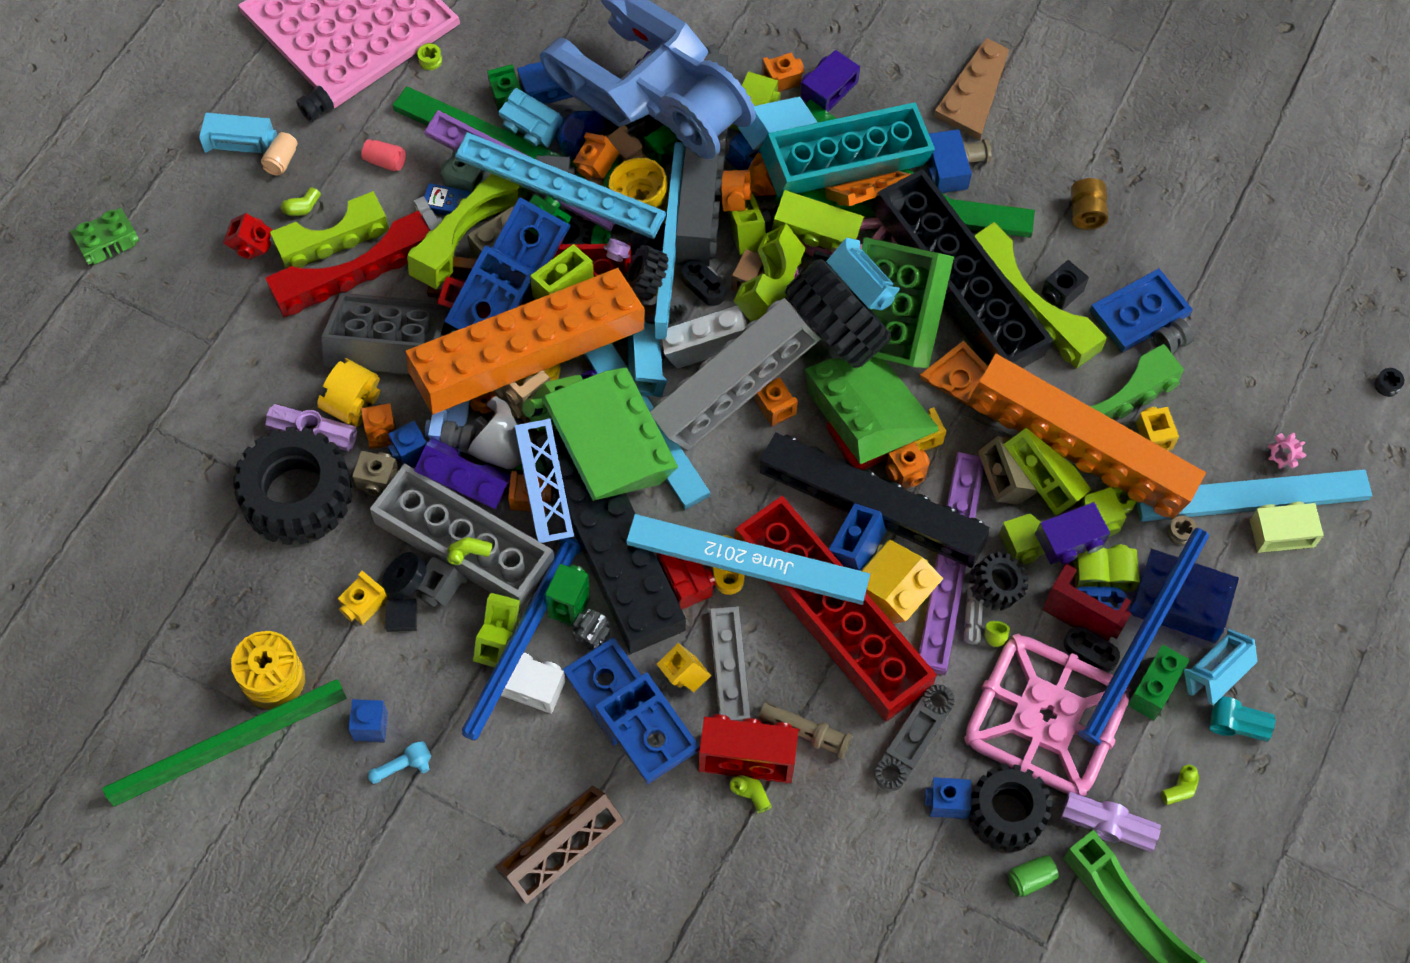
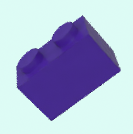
M835 49L828 57L825 56L821 59L817 68L812 73L808 72L803 77L800 83L801 99L806 103L812 100L829 112L858 83L860 66Z
M1095 502L1041 522L1035 535L1050 565L1059 561L1061 564L1069 563L1078 557L1077 554L1088 551L1089 554L1099 551L1105 546L1110 531Z

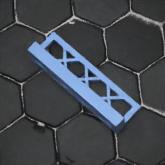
M546 419L515 425L514 429L537 541L544 543L574 537L551 420ZM545 426L548 439L542 448H539L530 442L528 429ZM548 443L551 455L544 451ZM532 448L538 451L535 458H533ZM541 454L553 462L554 468L547 478L538 473L535 468V463ZM554 473H555L557 485H556L555 483H553L552 481H550V479H551V477L553 476ZM537 476L545 481L541 488L539 487ZM547 483L559 492V499L553 507L542 501L541 492ZM560 502L563 514L556 510ZM543 506L551 510L547 517H545ZM553 513L564 519L566 532L549 535L547 522Z

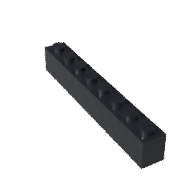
M775 432L760 458L761 474L847 513L850 512L854 503L881 511L887 531L973 569L988 540L990 527L986 526L981 520L963 516L950 506L936 504L923 494L909 492L896 482L882 480L869 470L855 468L842 458L835 459L828 456L817 447H808L801 444L790 435L783 436Z

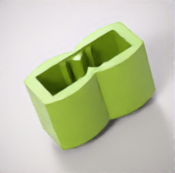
M1114 545L1109 549L1102 548L1091 554L1085 551L1077 554L1078 557L1074 559V568L1077 569L1075 573V588L1083 586L1116 587L1124 592H1132L1136 590L1140 583L1137 550L1128 548L1127 545Z

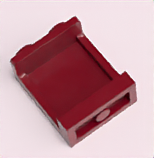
M1066 564L1052 586L1042 610L1071 627L1082 626L1107 641L1111 637L1117 640L1131 615V612L1127 610L1131 600L1125 598L1119 610L1107 606L1070 585L1077 569Z

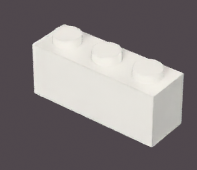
M734 306L669 327L667 337L662 339L664 355L677 369L713 358L722 351V347L728 341L736 339L744 332L750 320L738 306Z

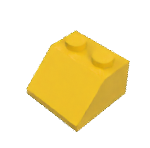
M887 540L860 570L870 573L866 593L893 624L906 622L943 580L923 557L892 540Z

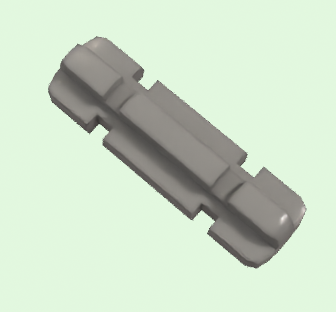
M969 587L966 598L963 641L966 644L977 645L981 640L980 629L982 626L983 599L977 601L975 597L979 594L977 591L972 593L971 587Z

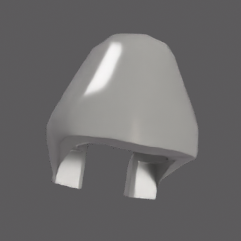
M495 396L487 403V406L495 412V415L489 423L482 416L474 421L473 425L476 427V434L467 453L480 461L505 469H515L521 464L514 429L517 423L512 416L507 402ZM528 431V433H529V438H530V442H532V443L534 444V442H533V436H532V434Z

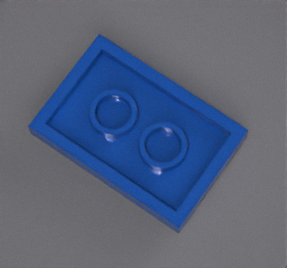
M1160 268L1092 304L1089 311L1123 353L1152 337L1154 331L1161 327H1169L1170 322L1178 318L1184 319L1190 316L1193 309Z

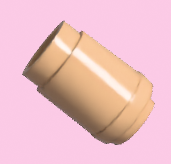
M280 132L273 139L265 154H263L261 159L263 169L275 176L283 174L296 151L297 140L288 133Z

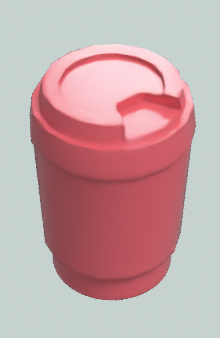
M368 139L363 145L361 157L370 164L396 172L402 169L406 159V152L398 145Z

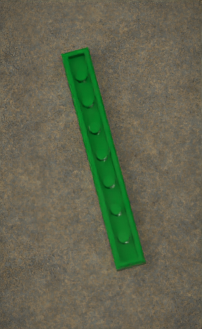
M408 86L405 87L393 104L395 112L428 126L437 110L533 159H536L537 156L564 157L540 145L535 147L520 136ZM570 159L572 166L576 167L577 170V166L573 163V160ZM577 171V176H578V177H581V178H583V179H586V177L582 176V175L579 174L578 171Z
M876 198L852 206L837 205L836 202L834 206L861 216L877 217L872 210ZM946 198L965 225L970 227V230L982 231L995 222L1007 235L1032 237L1035 210Z
M335 679L104 786L102 789L105 797L114 807L337 704L347 699L339 680Z

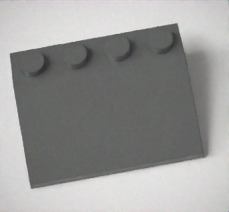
M340 293L321 337L323 366L335 367L338 362L342 361L345 363L344 358H348L370 371L409 374L405 351L447 335L448 323L445 322V319L451 308L438 304V301Z

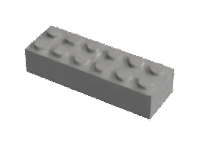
M785 298L781 301H776L769 306L767 313L759 320L750 322L739 337L728 341L722 347V351L714 358L704 361L693 376L683 379L673 393L658 400L655 408L650 413L670 440L689 451L821 340V338L801 313Z
M404 463L370 508L374 524L431 558L435 557L451 565L465 578L488 592L520 600L519 610L522 611L537 591L554 560L553 550L436 481L415 472V469ZM465 537H472L492 543L489 557L470 553L463 556L464 559L459 565L448 562L447 549L450 544Z

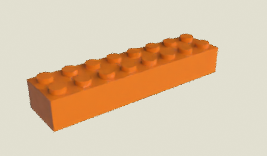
M616 268L405 351L408 372L433 415L644 330L645 308L619 268Z
M998 354L994 355L968 400V403L972 404L976 411L995 417L1006 428H1014L1019 432L1025 428L1029 429L1063 458L1074 462L1081 471L1095 474L1102 478L1103 483L1113 488L1118 487L1128 493L1132 500L1146 503L1163 517L1174 519L1192 501L1207 473Z

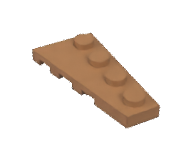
M986 38L935 109L934 117L981 140L1009 49Z

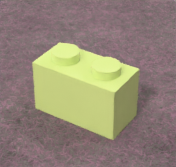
M1298 501L1276 507L1274 504H1267L1257 508L1250 519L1257 553L1316 547L1324 536L1315 503L1304 504V502Z

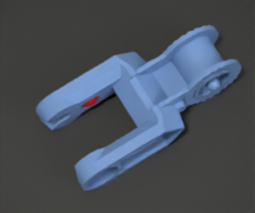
M601 0V3L611 12L608 23L615 32L624 39L637 41L651 50L645 58L621 79L584 56L574 44L562 37L557 38L540 54V60L544 69L558 86L617 126L622 127L649 114L669 127L676 134L677 139L681 140L684 146L688 147L691 152L704 159H712L720 152L718 136L732 123L739 127H748L756 118V111L754 110V104L751 102V97L747 95L745 88L740 85L739 80L735 79L732 73L726 71L724 67L719 66L717 62L704 60L708 50L684 21L649 0Z

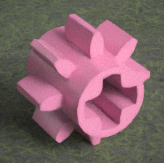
M1281 433L1275 436L1277 443H1271L1267 446L1271 449V456L1268 459L1277 462L1279 469L1285 467L1287 463L1291 468L1298 466L1296 459L1306 457V454L1302 452V446L1305 442H1299V440L1295 439V433H1291L1286 439ZM1288 448L1290 453L1285 454L1283 449Z

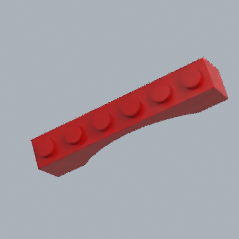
M418 210L393 221L388 232L374 247L352 261L326 268L290 266L265 277L283 318L298 314L304 308L316 303L325 302L331 296L340 292H347L358 284L367 280H374L392 269L403 267L408 263L407 256L409 251L425 239L430 229Z

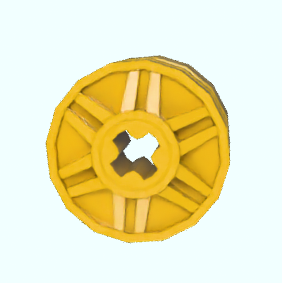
M633 158L624 161L614 169L610 175L609 189L665 211L667 216L669 186L664 169L656 161L648 158ZM665 216V218H664V220H663L661 226L666 223V216Z
M273 631L255 632L245 637L236 646L231 658V670L244 695L255 706L273 709L297 698L301 694L305 684V669L291 641L284 635Z

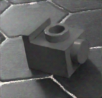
M432 557L426 566L425 577L417 590L422 594L420 599L429 606L435 608L437 604L446 607L460 584L465 585L468 579L456 568Z

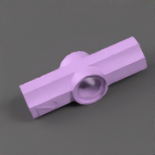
M274 404L269 408L266 415L265 427L267 430L273 431L278 429L279 432H284L286 427H296L297 431H302V428L316 426L313 429L315 436L317 433L324 434L328 437L329 442H334L339 450L346 452L353 448L356 441V426L321 417L314 410L302 412Z
M1069 792L1060 818L1089 830H1094L1102 840L1113 843L1122 841L1151 853L1155 848L1161 831L1160 824L1130 814L1127 808L1118 803L1109 801L1100 803L1073 792Z

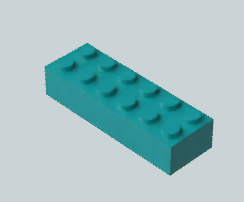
M914 102L771 132L767 134L759 150L779 198L782 197L784 190L797 194L923 166L933 154L935 148L917 104Z

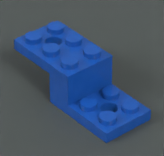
M519 197L494 246H484L445 322L457 329H462L520 306L523 299L531 300L530 275L553 259L571 225ZM530 228H535L539 233L538 241L534 244H528L525 240V233ZM482 302H487L491 307L490 315L487 318H481L477 314V307Z
M614 637L562 669L565 677L614 746L619 743L647 785L700 751L699 744L647 672L642 676ZM601 673H610L614 677L611 684L603 686L597 682L596 679ZM658 733L665 738V742L661 747H652L647 742L648 737Z

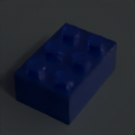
M1151 548L1143 563L1139 577L1140 583L1135 590L1129 610L1132 616L1145 619L1178 557ZM1194 563L1161 625L1216 644L1225 631L1239 577Z

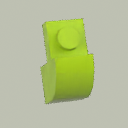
M490 593L487 598L484 624L476 636L473 662L491 667L497 665L520 622V618H518L520 600Z

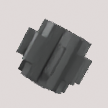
M588 609L584 615L579 613L572 624L574 626L572 637L581 645L589 649H595L599 644L605 643L611 635L609 633L611 622L604 615L595 610L590 611Z

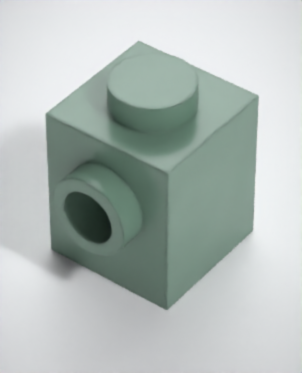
M453 151L450 159L445 160L441 168L444 185L473 192L475 187L485 180V171L457 160L455 157L456 152Z

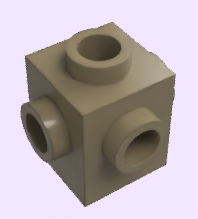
M361 451L352 477L356 489L363 490L371 496L379 497L398 473L399 469L396 459L387 453L378 452L374 454Z

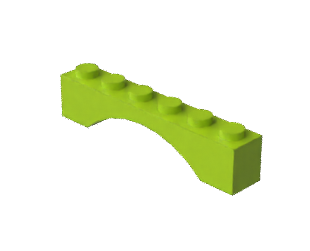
M490 174L482 183L475 187L474 191L467 198L462 199L458 207L450 214H447L434 230L429 231L419 245L409 251L407 256L409 275L437 289L445 281L446 276H450L453 273L454 251L464 234L476 223L490 215L505 211L512 206L514 207L519 197L526 200L532 194V191L509 180Z
M995 222L974 235L1052 337V344L1060 351V355L1066 362L1071 363L1077 369L1102 351L1107 337L1088 317L1060 310L1046 302L1031 289L1017 267L1013 253V241Z

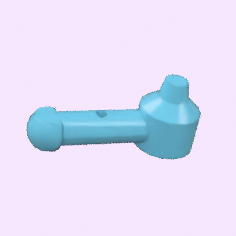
M424 741L412 743L404 750L403 755L376 769H371L368 772V780L373 784L378 783L385 777L409 765L418 768L421 773L428 772L430 770L428 763L431 759V754Z

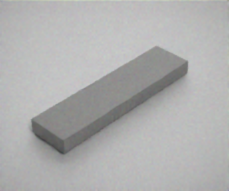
M739 606L709 609V622L718 714L728 716L730 720L742 721L745 718H750Z

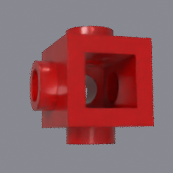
M244 213L230 221L223 244L235 250L239 256L251 260L259 255H264L271 246L270 231H273V229L266 226L261 219Z

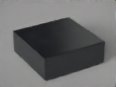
M417 599L386 600L385 629L387 632L417 631Z

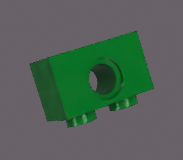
M559 564L545 594L549 618L574 627L572 624L579 613L583 614L590 599L588 574L582 568L576 565L566 566Z
M1162 644L1131 697L1128 706L1155 721L1190 659Z

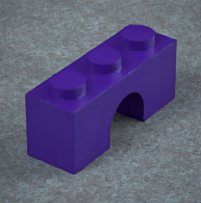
M431 438L425 445L414 471L496 509L509 484L511 474L487 463L484 465L471 463L457 454L459 450Z

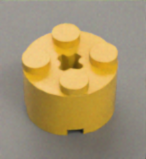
M344 358L345 363L342 361L338 362L328 375L323 385L327 392L325 397L319 395L317 406L318 409L342 422L359 427L363 422L361 408H366L369 403L373 405L380 395L381 390L377 388L380 378L376 373L348 358Z

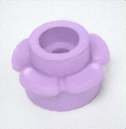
M610 238L608 244L603 247L608 251L606 256L612 260L622 262L623 258L628 259L630 256L628 253L631 247L619 240Z

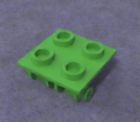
M122 208L109 210L101 217L91 222H83L76 229L70 231L88 265L91 263L96 265L107 259L103 248L106 249L110 258L113 257L108 248L111 244H113L117 254H119L120 251L115 242H118L122 251L136 246L135 243L140 241Z

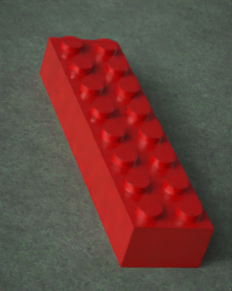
M783 495L735 528L736 540L843 566ZM767 581L885 722L922 696L930 686L934 685L937 674L867 593L865 594L863 605Z

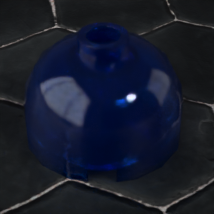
M586 110L574 111L567 115L556 132V140L562 154L565 157H569L570 161L573 162L586 141L584 138L586 132L601 135V129H605L603 118L596 111Z

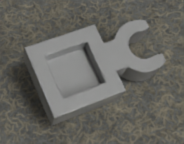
M424 196L414 200L415 210L420 211L430 231L434 230L442 222V218H436Z

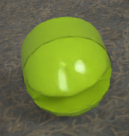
M1000 621L988 622L984 632L986 642L993 647L1004 645L1008 640L1010 628L1007 624Z

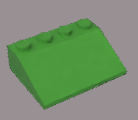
M864 237L862 250L890 279L893 287H899L900 289L889 307L883 310L871 309L891 333L890 341L873 357L912 367L929 368L954 256Z
M843 358L828 359L805 369L809 396L860 464L939 431L937 424L884 359L871 358L859 368H853Z
M627 367L601 372L542 397L593 501L661 485L678 468Z

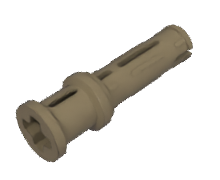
M768 701L764 703L758 718L772 725L776 722L791 724L792 728H799L798 736L811 741V745L816 749L821 747L837 754L841 760L845 757L853 738L852 733L844 734L830 728L829 723L826 722L817 724L775 706Z

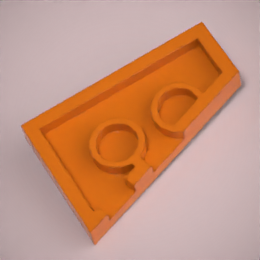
M895 171L825 188L826 199L837 202V205L852 206L876 198L878 191L911 174Z
M963 340L921 373L920 379L973 408V405L968 403V400L988 366ZM984 414L998 422V419H996L995 417L989 414Z

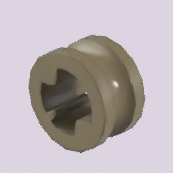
M1175 517L1169 525L1168 537L1174 544L1185 545L1192 531L1197 528V525L1190 517ZM1181 526L1187 528L1183 535L1177 532Z

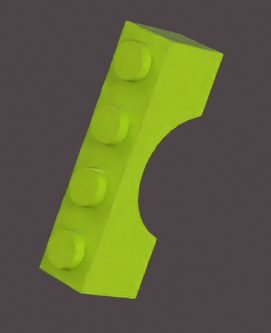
M374 191L349 200L344 218L332 228L310 230L302 227L297 222H293L270 231V234L285 269L290 266L303 268L306 264L328 258L336 252L353 248L371 238H378L388 232L389 226L386 215Z
M787 224L764 235L757 251L763 262L765 274L742 283L734 299V303L750 322L759 320L767 313L770 305L786 298V286L794 279L797 267L802 262L801 258L806 248Z
M1109 487L1085 495L1080 507L1095 502L1110 531L1109 537L1119 533L1125 522L1126 515L1113 488ZM1031 513L1005 521L1001 526L999 536L1007 553L1011 555V561L1016 558L1019 561L1018 563L1028 564L1045 554L1035 535L1041 521L1036 519Z

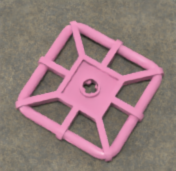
M1018 633L1012 635L1011 639L1005 644L989 679L984 681L981 687L983 692L968 722L964 740L967 746H971L978 753L1003 765L1008 764L1010 768H1013L1014 764L1020 765V771L1025 773L1027 769L1034 772L1032 774L1034 779L1040 776L1044 784L1065 794L1073 792L1086 796L1087 791L1090 790L1097 778L1108 750L1112 749L1115 744L1114 736L1128 706L1131 688L1128 684L1099 738L1101 744L1099 746L1096 745L1081 779L1068 751V746L1073 735L1079 736L1078 731L1085 729V726L1079 724L1084 710L1098 705L1104 692L1082 698L1065 690L1064 687L1072 670L1107 686L1114 675L1077 659L1078 655L1073 653L1068 655L1038 640L1021 636ZM1025 649L1065 666L1057 685L1036 676ZM1014 653L1028 682L1022 697L1000 686ZM994 697L1017 707L1010 722L979 731ZM1040 710H1052L1056 719L1050 718L1048 722L1042 720L1043 714L1040 713ZM1013 733L1031 743L1022 760L984 741ZM1038 745L1059 755L1069 781L1031 764Z

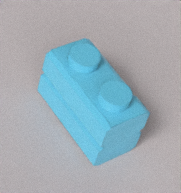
M518 88L513 90L508 97V101L504 103L498 114L503 120V127L513 134H516L517 131L525 135L523 138L535 147L539 144L546 148L549 147L565 122L560 113Z

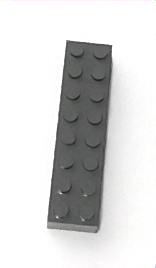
M707 54L704 60L717 62L719 66L724 67L726 71L733 74V66H728V55ZM728 128L718 136L720 152L712 159H704L691 152L688 147L685 149L676 232V265L683 266L689 260H698L709 267L710 257L716 258V238L719 228L723 167L725 165V146Z

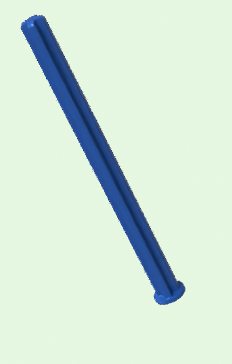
M1195 528L1192 531L1085 729L1078 731V735L1086 741L1098 746L1101 744L1099 738L1209 538V534L1200 528Z
M569 537L560 540V548L462 727V735L465 738L476 740L483 730L547 610L545 594L559 564L569 566L575 555L581 553L582 546L575 539Z

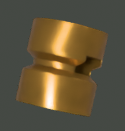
M1085 178L1076 181L1071 186L1072 222L1077 228L1093 230L1103 227L1108 222L1107 186L1105 182L1096 178Z

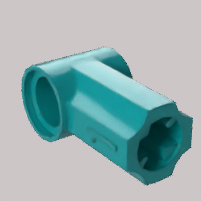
M1222 696L1213 705L1209 729L1223 736L1239 734L1269 742L1275 728L1276 719L1275 714L1244 707L1239 700Z

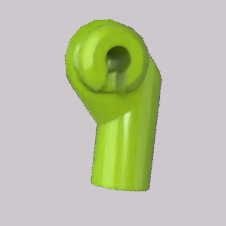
M310 187L304 197L284 200L281 203V211L289 216L307 215L318 201L321 193L317 189Z
M465 537L450 544L447 549V560L451 564L459 565L464 559L463 556L470 553L489 557L492 543L472 537Z
M1184 765L1180 769L1176 786L1161 790V797L1165 805L1180 802L1194 796L1199 783V774L1195 766Z
M744 775L735 776L730 780V790L739 796L752 799L757 813L765 812L772 807L759 780Z

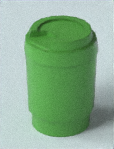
M1049 855L1037 857L1019 866H1015L1007 873L1010 879L1008 884L1017 897L1028 896L1059 878L1058 869Z

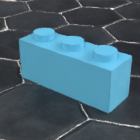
M795 97L754 106L756 111L754 122L748 127H737L752 149L755 150L760 149L768 133L818 122L801 97Z

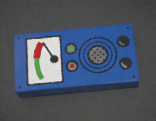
M429 183L424 197L430 210L436 214L447 215L455 210L460 201L467 198L472 192Z

